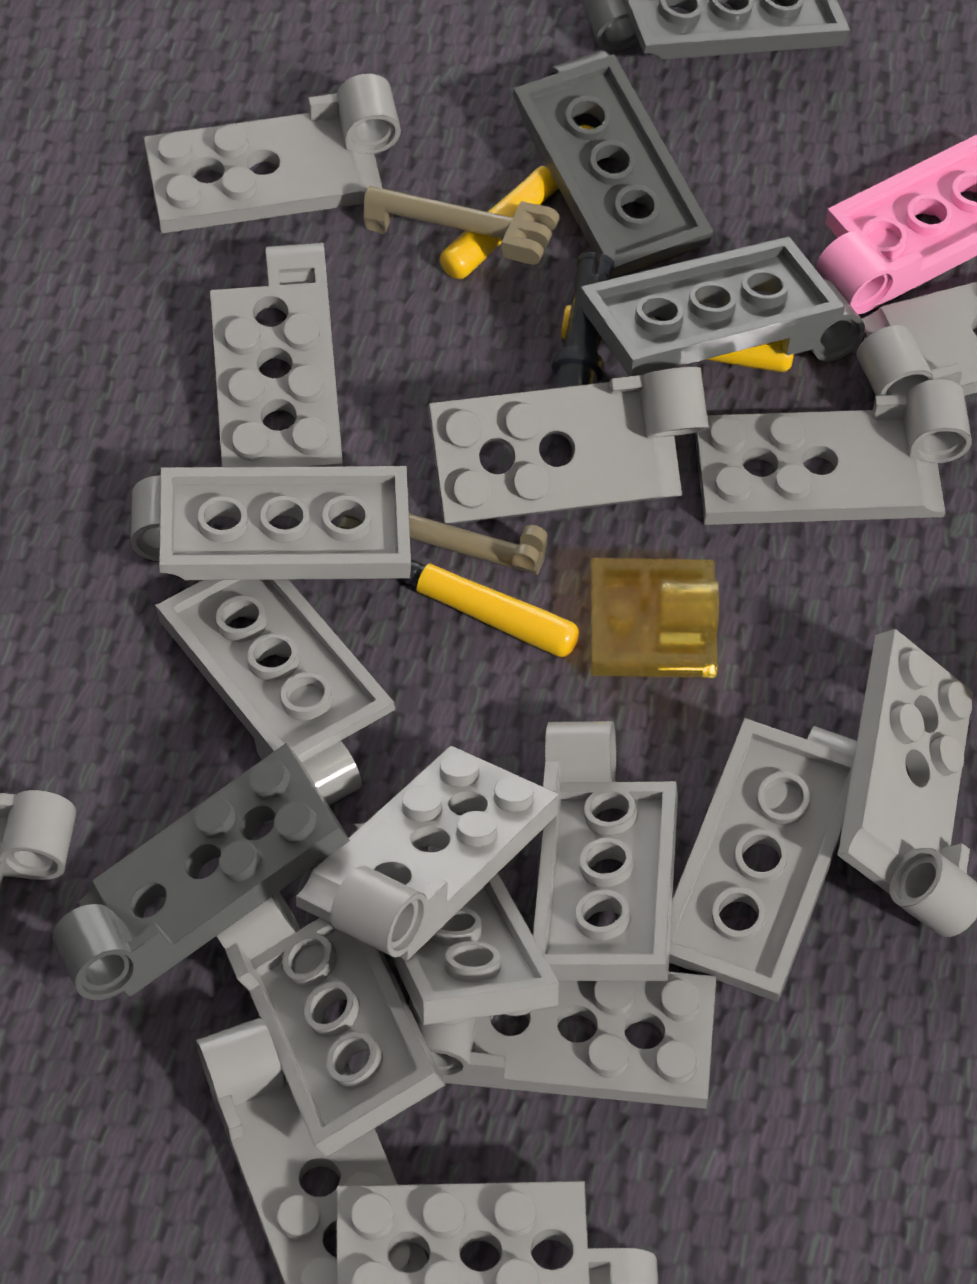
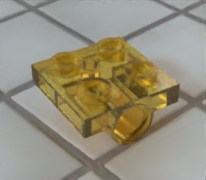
M591 558V676L716 678L718 668L719 589L718 581L715 580L714 560Z

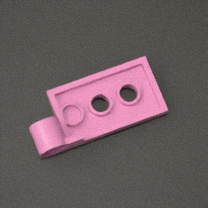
M977 135L828 208L825 224L838 238L822 252L816 264V271L823 279L831 281L857 314L866 313L977 256V202L970 201L960 194L965 191L977 192ZM919 214L935 215L942 222L938 224H925L915 216Z

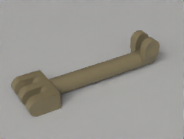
M375 186L368 187L364 198V223L368 230L384 234L390 224V218L394 215H399L503 239L501 242L503 258L532 265L540 262L544 253L543 248L548 245L552 236L551 231L556 228L560 219L559 214L554 209L524 201L520 202L512 218Z
M409 513L410 539L537 576L540 572L546 552L547 533L539 526H525L520 537V545ZM345 515L346 517L340 519L337 527L353 529L361 525L362 522L356 517Z

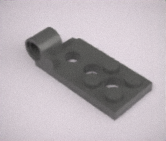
M582 0L585 14L597 45L601 50L609 53L634 48L640 44L643 53L657 55L661 60L845 46L850 32V28L837 0H778L783 6L777 5L771 0ZM720 3H728V5L734 10L727 9ZM675 6L687 10L689 14L677 13L671 10L669 7Z
M600 50L549 68L547 77L513 89V97L517 103L521 120L592 251L596 252L595 256L600 263L601 253L613 259L615 267L611 279L710 244L714 231L614 54L609 56L605 51ZM590 114L595 116L601 122V125L595 129H584L578 126L573 119ZM603 158H615L624 164L626 170L617 174L607 173L598 166L597 161ZM636 202L646 206L651 215L643 219H635L626 215L621 207L626 203Z
M790 237L581 286L580 308L629 377L665 370L783 340L781 349L786 356L811 350L819 360L835 361L852 352L862 340L865 332V324L861 317L831 281L825 280L820 276ZM754 291H766L773 295H762ZM702 304H715L720 306V308H710ZM649 317H655L658 321L650 319Z
M285 743L92 880L89 891L78 901L80 907L67 913L57 923L52 935L53 944L77 992L82 997L90 1000H103L116 996L123 991L131 997L344 846L350 839L298 756ZM274 819V827L266 836L258 840H252L253 833L262 823ZM219 858L218 868L208 877L198 879L201 868L210 860ZM166 896L163 907L156 914L143 918L146 908L152 901Z

